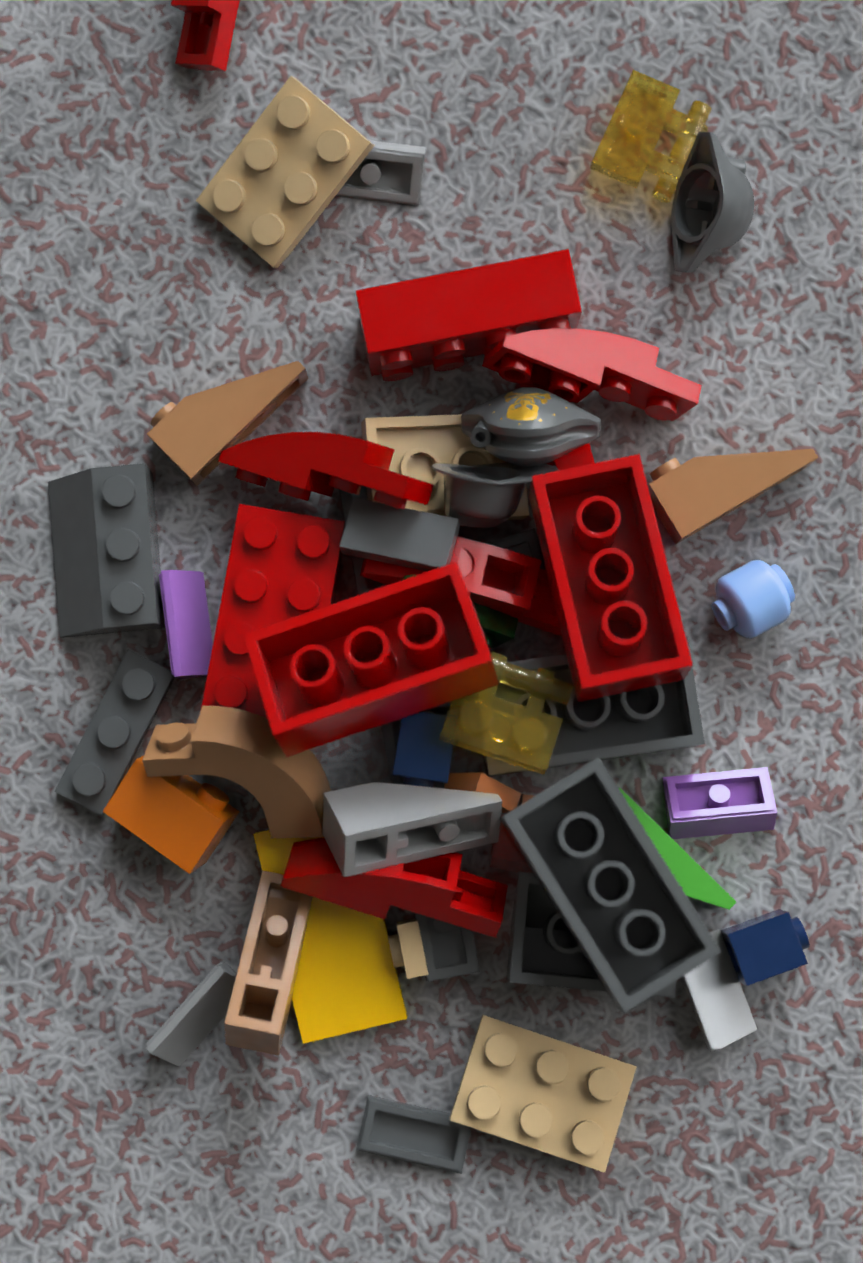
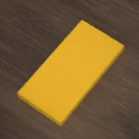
M269 829L253 834L261 869L283 875L294 842L324 838L272 839ZM312 897L292 996L303 1044L408 1018L397 968H394L389 935L384 919Z

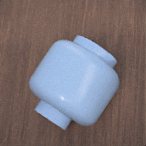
M753 560L718 579L715 587L717 600L712 602L711 607L715 618L724 630L728 631L733 628L742 637L754 638L787 620L791 612L790 603L795 600V593L789 578L778 565L773 564L769 566L764 561Z

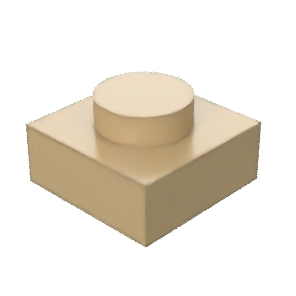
M413 918L398 921V934L388 936L394 968L405 966L407 979L428 975L418 920Z

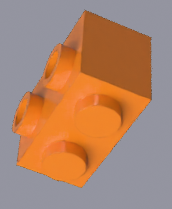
M144 756L139 757L134 761L102 812L188 874H191L208 861L239 814V811L228 804L230 801L229 797L222 790L208 783L200 784L189 775L148 777L142 761Z

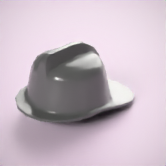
M507 462L472 466L446 463L432 465L434 471L444 474L445 515L459 519L460 526L478 528L495 527L508 520L517 510L526 484L531 482L532 476L559 471L557 467L548 464L523 467Z

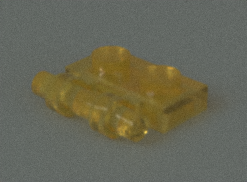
M633 70L594 155L590 169L636 189L644 172L652 173L659 178L652 196L659 201L670 203L698 132H708V127L705 124L712 108L708 104L696 100L693 101L687 115L673 108L681 90ZM663 130L673 133L677 137L669 156L655 151Z
M492 652L491 657L498 683L530 693L526 707L495 697L498 685L453 700L439 740L544 775L547 771L563 719L544 713L542 710L546 699L567 705L574 684L553 678L555 672L540 667L535 672L507 663V656Z

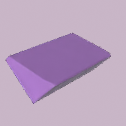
M163 570L159 574L171 673L180 680L205 677L208 674L213 643L203 572Z
M767 767L662 777L668 835L672 839L774 830L777 809Z

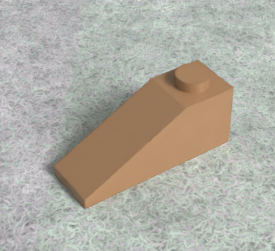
M295 361L186 396L177 405L170 402L162 407L152 418L150 424L153 428L147 435L198 486L221 464V462H218L221 451L242 443L308 379L306 368L299 361Z
M813 449L700 456L693 457L681 465L677 458H673L649 473L653 482L648 484L653 508L676 545L810 466L818 459V456Z
M262 870L224 1023L225 1043L229 1046L279 1056L295 987L312 897L280 887L283 874Z

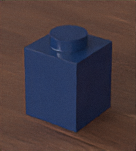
M418 712L401 718L392 776L403 778L402 784L435 788V783H448L457 717Z
M778 909L721 930L739 982L746 986L808 964L803 952L804 949L810 947L806 931L798 917L791 919L787 911Z

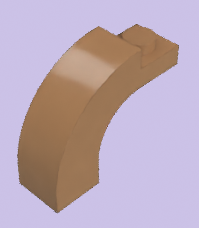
M202 706L197 723L184 724L174 722L155 726L142 760L148 777L212 775L231 780L247 789L258 800L265 813L272 839L324 837L322 834L324 792L331 791L327 776L311 750L286 757L273 736L267 718L231 707Z

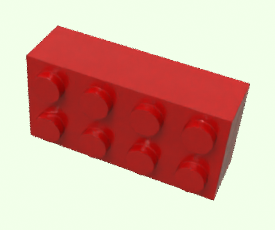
M569 249L355 290L371 376L382 374L383 381L406 379L414 374L413 368L432 364L435 371L457 369L465 365L464 358L486 355L506 336L551 328L577 329L582 313Z
M640 454L532 476L529 499L577 702L684 680L691 670L693 663Z
M239 504L202 706L231 707L268 719L243 635L335 603L343 557L339 546L346 526L345 521Z
M458 562L243 635L273 736L286 757L499 685L493 660Z

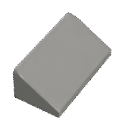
M370 141L375 146L336 194V196L419 206L427 147Z
M719 928L710 931V934L722 952L681 977L705 1045L711 1052L719 1050L757 1031Z
M225 962L217 964L146 1043L147 1047L145 1049L152 1055L176 1066H181L227 1014L237 973Z

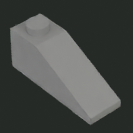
M372 782L324 792L322 834L343 876L347 877L397 864L409 863L496 843L499 840L502 800L498 794Z

